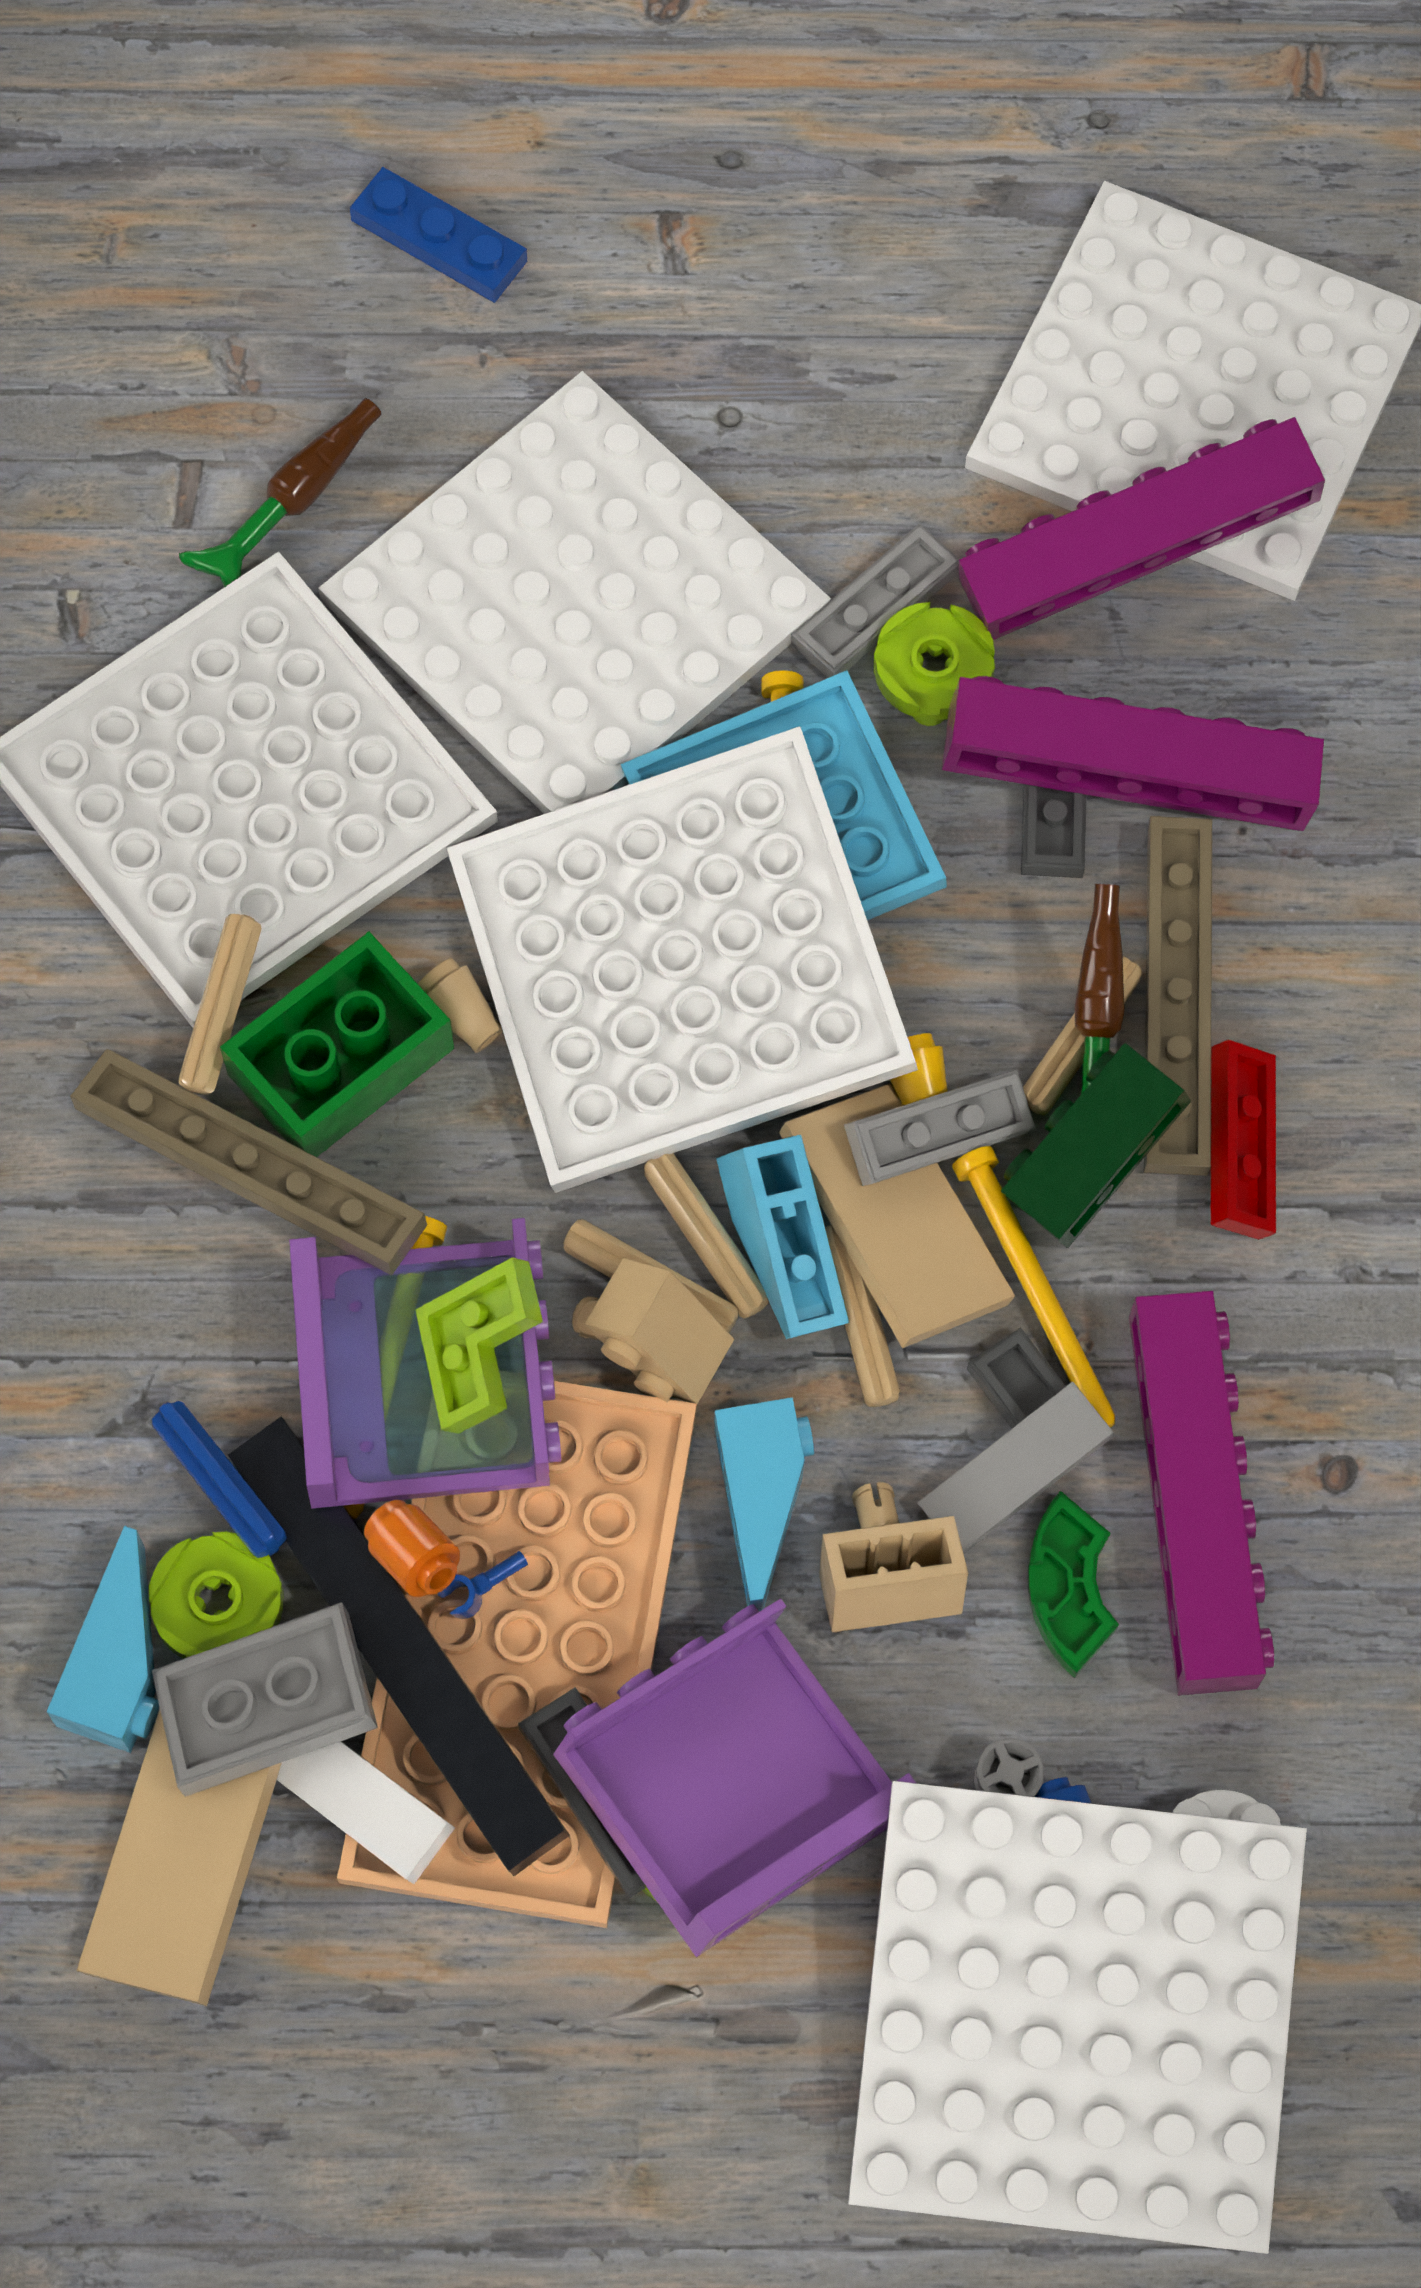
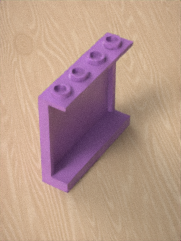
M781 1598L761 1611L754 1604L745 1607L722 1626L725 1633L710 1643H707L703 1636L687 1643L670 1658L673 1666L657 1676L653 1674L651 1669L637 1674L617 1691L620 1699L604 1709H601L599 1704L594 1702L578 1711L563 1725L567 1734L553 1754L696 1958L887 1830L892 1782L775 1623L786 1608ZM909 1773L897 1780L899 1782L916 1783Z

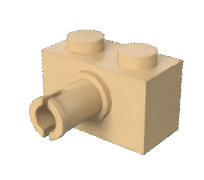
M625 1258L621 1260L600 1298L590 1296L580 1300L575 1307L572 1317L573 1329L575 1332L580 1333V1337L602 1341L604 1344L601 1352L614 1363L629 1369L637 1377L634 1381L637 1389L647 1396L658 1397L665 1402H668L670 1397L698 1404L734 1341V1338L671 1271Z
M877 1482L876 1487L879 1499L875 1500V1502L871 1483L855 1490L852 1495L854 1507H856L861 1529L823 1534L819 1578L832 1633L962 1614L968 1570L954 1516L899 1523L894 1502L895 1495L891 1485Z

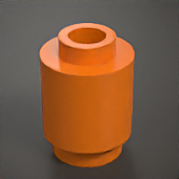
M392 1500L379 1507L368 1519L364 1529V1536L368 1541L369 1552L410 1596L434 1595L443 1591L452 1583L457 1574V1566L460 1560L459 1548L420 1507L412 1504L408 1505L403 1500Z

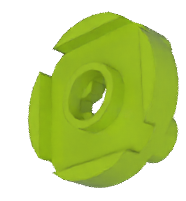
M931 602L916 603L898 611L882 627L874 653L873 671L879 690L892 706L904 714L913 716L914 720L919 724L936 726L945 719H948L949 705L960 677L971 679L978 676L994 677V641L984 623L965 608L950 604V610L941 607L930 608ZM928 651L930 655L936 657L944 653L948 656L945 662V670L935 672L922 667L924 663L922 654Z
M227 1531L212 1532L213 1536H202L193 1541L191 1538L177 1543L162 1557L153 1572L149 1584L151 1617L162 1641L173 1653L182 1659L277 1626L281 1621L284 1589L270 1556L255 1557L236 1533ZM222 1583L229 1585L231 1589L229 1590L228 1598L233 1603L226 1612L218 1610L214 1615L204 1613L206 1604L199 1597L202 1590L206 1587L209 1590L216 1591Z

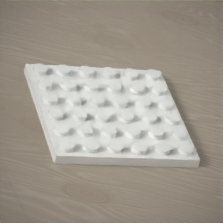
M1104 181L966 456L965 468L1067 510L1074 511L1077 510V505L1080 501L1096 492L1107 490L1112 495L1133 486V480L1150 469L1165 467L1166 471L1185 464L1192 453L1204 446L1220 443L1224 447L1244 438L1243 435L1248 429L1260 422L1275 419L1277 423H1281L1295 417L1325 479L1321 500L1187 557L1295 601L1421 328V304Z
M583 371L318 588L320 600L543 814L628 785L621 768L622 763L680 740L791 644V634L831 600L826 593Z
M279 551L0 737V786L192 1028L196 1021L223 925L229 914L250 916L261 924L262 928L242 1000L448 857L447 847L473 839L498 822L495 808Z
M800 726L447 847L546 1173L555 1193L646 1163L650 1159L660 1158L664 1154H672L918 1070Z
M892 1781L848 2205L1268 2254L1307 1828Z

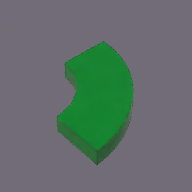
M1060 1491L1044 1513L1033 1540L1028 1564V1593L1034 1620L1044 1642L1061 1666L1075 1678L1116 1632L1119 1623L1103 1605L1096 1582L1098 1557L1111 1533Z

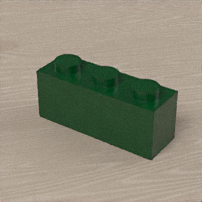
M1126 1043L1121 1046L1116 1054L1108 1050L1094 1063L1086 1076V1080L1090 1085L1075 1103L1067 1099L1053 1112L1045 1125V1130L1049 1134L1034 1152L1028 1148L1023 1150L1012 1161L1003 1176L1008 1183L1002 1188L1001 1192L1009 1201L1066 1248L1071 1246L1191 1103L1183 1088Z

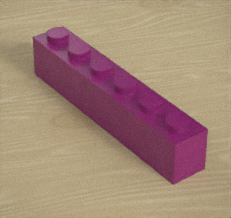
M1293 417L1281 423H1277L1275 419L1260 422L1244 433L1243 439L1224 447L1220 443L1209 444L1192 453L1187 463L1166 471L1165 467L1150 469L1136 477L1131 487L1112 495L1107 490L1096 492L1080 501L1077 505V510L1056 519L1053 514L1035 518L1022 527V533L1002 542H999L998 538H990L975 544L965 553L966 557L959 559V580L975 615L984 623L993 640L1319 502L1325 479L1296 418Z
M978 676L972 679L960 677L949 705L942 770L1304 831L1319 806L1324 739L1305 736L1303 732L1293 728L1269 730L1246 726L1242 721L1234 718L1224 717L1211 720L1187 716L1182 711L1170 707H1160L1152 710L1129 706L1111 697L1088 699L1070 696L1053 687L1043 686L1029 689L1006 685L999 679L988 676Z
M1213 1291L1135 1297L1129 1315V1324L1178 1696L1257 1689L1266 1675V1668H1273L1274 1646L1270 1629L1260 1628L1257 1603H1264L1265 1581L1261 1564H1251L1248 1539L1256 1537V1517L1252 1500H1242L1239 1475H1246L1247 1452L1243 1436H1233L1230 1413L1238 1411L1239 1399L1235 1374H1225L1222 1350H1229L1230 1346L1228 1317L1225 1311L1216 1312Z

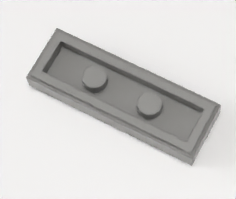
M919 523L791 634V645L827 678L846 670L848 671L877 645L882 627L894 614L910 605L926 603L959 574V558Z
M1018 1070L1006 1072L844 1124L862 1186L877 1183L968 1153L977 1148L989 1146L1036 1130Z
M1072 1381L917 1503L929 1519L954 1516L963 1554H965L1111 1440L1115 1434Z

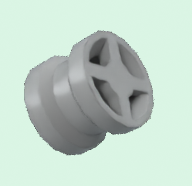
M1014 1738L996 1740L985 1748L978 1760L973 1779L974 1789L1035 1797L1044 1779L1045 1770L1042 1758L1033 1746L1023 1740ZM1002 1783L1005 1786H1009L1013 1793L1008 1788H1004L1001 1785L995 1787V1785Z

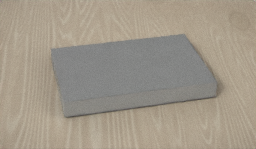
M342 1602L152 1670L177 1787L185 1797L378 1728L349 1612Z

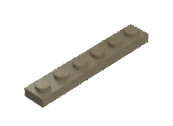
M1150 816L1148 823L1145 1059L1183 1088L1191 1103L1144 1157V1173L1208 1176L1211 1167L1212 819Z
M109 1049L104 1051L70 1096L76 1110L391 1276L427 1227L423 1212Z

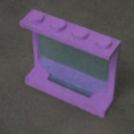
M525 1218L512 1219L513 1240L410 1249L392 1276L354 1255L319 1258L316 1237L289 1239L306 1483L311 1509L550 1486L549 1463L561 1462L558 1422L545 1423L543 1401L555 1400L552 1360L539 1362L537 1340L549 1339L546 1300H538L543 1319L542 1323L494 1347L508 1409L459 1434L441 1430L415 1309L512 1257L529 1261L533 1280L543 1279L540 1240L527 1241Z

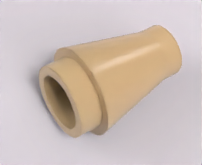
M449 958L433 968L419 981L418 985L451 1020L452 1032L464 1040L475 1053L485 1049L503 1032L501 1024L495 1018L467 965L460 967L453 958Z

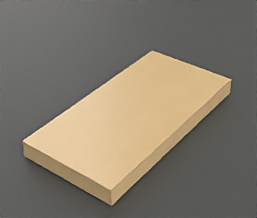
M890 1083L784 1123L779 1134L782 1139L797 1135L802 1136L818 1202L901 1347L905 1348L1006 1307L1013 1300L1015 1294L938 1163L862 1186L844 1124L903 1106Z
M159 1710L76 1971L88 1976L207 2006L282 1762L185 1797L177 1787L161 1710Z

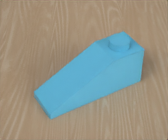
M797 1135L742 1148L716 1158L732 1222L785 1338L789 1339L848 1324L849 1320L802 1136Z
M793 1397L715 1410L714 1432L747 1606L754 1604L759 1611L764 1609L803 1479L804 1457L814 1455L813 1437L808 1416L796 1417Z
M124 1526L47 1709V1714L56 1727L131 1753L137 1737L147 1738L151 1732L159 1711V1701L154 1698L156 1688L152 1670H154L145 1546L137 1530Z

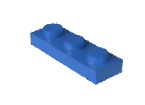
M385 167L380 169L350 206L352 222L493 303L499 299L528 262L527 248Z

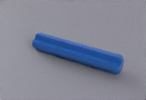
M181 1401L163 1404L159 1408V1412L152 1418V1427L255 1557L272 1556L278 1552L279 1547L286 1541L285 1530L188 1407Z

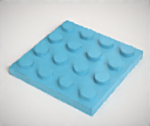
M847 670L621 764L626 782L630 785L800 726L867 920L947 887V880L942 867Z

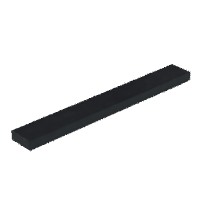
M282 1416L228 1454L244 1480L285 1530L287 1544L328 1605L333 1606L341 1602L349 1612L357 1648L508 1872L516 1876L569 1837L570 1834L396 1580L371 1555L367 1539L346 1507L343 1505L311 1509L306 1483L304 1446Z

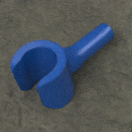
M518 1551L488 1571L481 1572L471 1579L456 1574L452 1583L446 1589L437 1593V1595L443 1598L459 1587H467L469 1590L467 1601L464 1605L452 1610L450 1614L455 1618L468 1619L479 1611L482 1605V1595L490 1591L496 1584L527 1566V1560Z

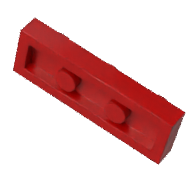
M1228 1039L1211 1046V1226L1260 1240L1276 1234V1055Z

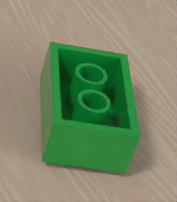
M370 931L220 1046L227 1074L288 1143L315 1157L321 1155L455 1049L451 1020Z

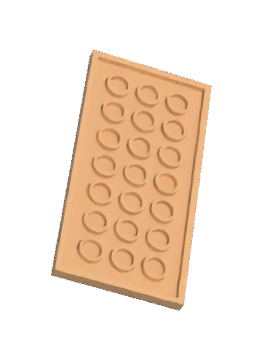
M499 1372L508 1409L459 1434L441 1430L433 1394L417 1474L529 1463L533 1458V1443L526 1376ZM554 1381L555 1400L543 1401L545 1423L558 1422L561 1462L549 1463L550 1486L412 1499L411 1502L412 1505L420 1507L459 1548L460 1560L457 1566V1574L471 1579L481 1572L488 1571L518 1551L524 1555L528 1565L483 1594L482 1605L479 1611L468 1619L455 1618L450 1614L452 1610L464 1605L469 1597L467 1587H459L443 1598L437 1594L413 1597L401 1586L400 1588L570 1836L516 1876L508 1872L377 1677L372 1706L378 1728L366 1732L361 1757L454 1826L455 1829L415 1884L406 1880L346 1834L337 1880L340 1884L607 1928L616 1879L519 1730L518 1723L575 1687L587 1705L597 1702L601 1709H604L620 1699L617 1691L626 1682L644 1670L651 1669L652 1671L696 1419L697 1404L670 1399L668 1402H665L658 1397Z

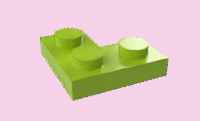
M513 1257L415 1309L440 1426L443 1431L459 1434L508 1409L494 1347L543 1322L529 1261Z

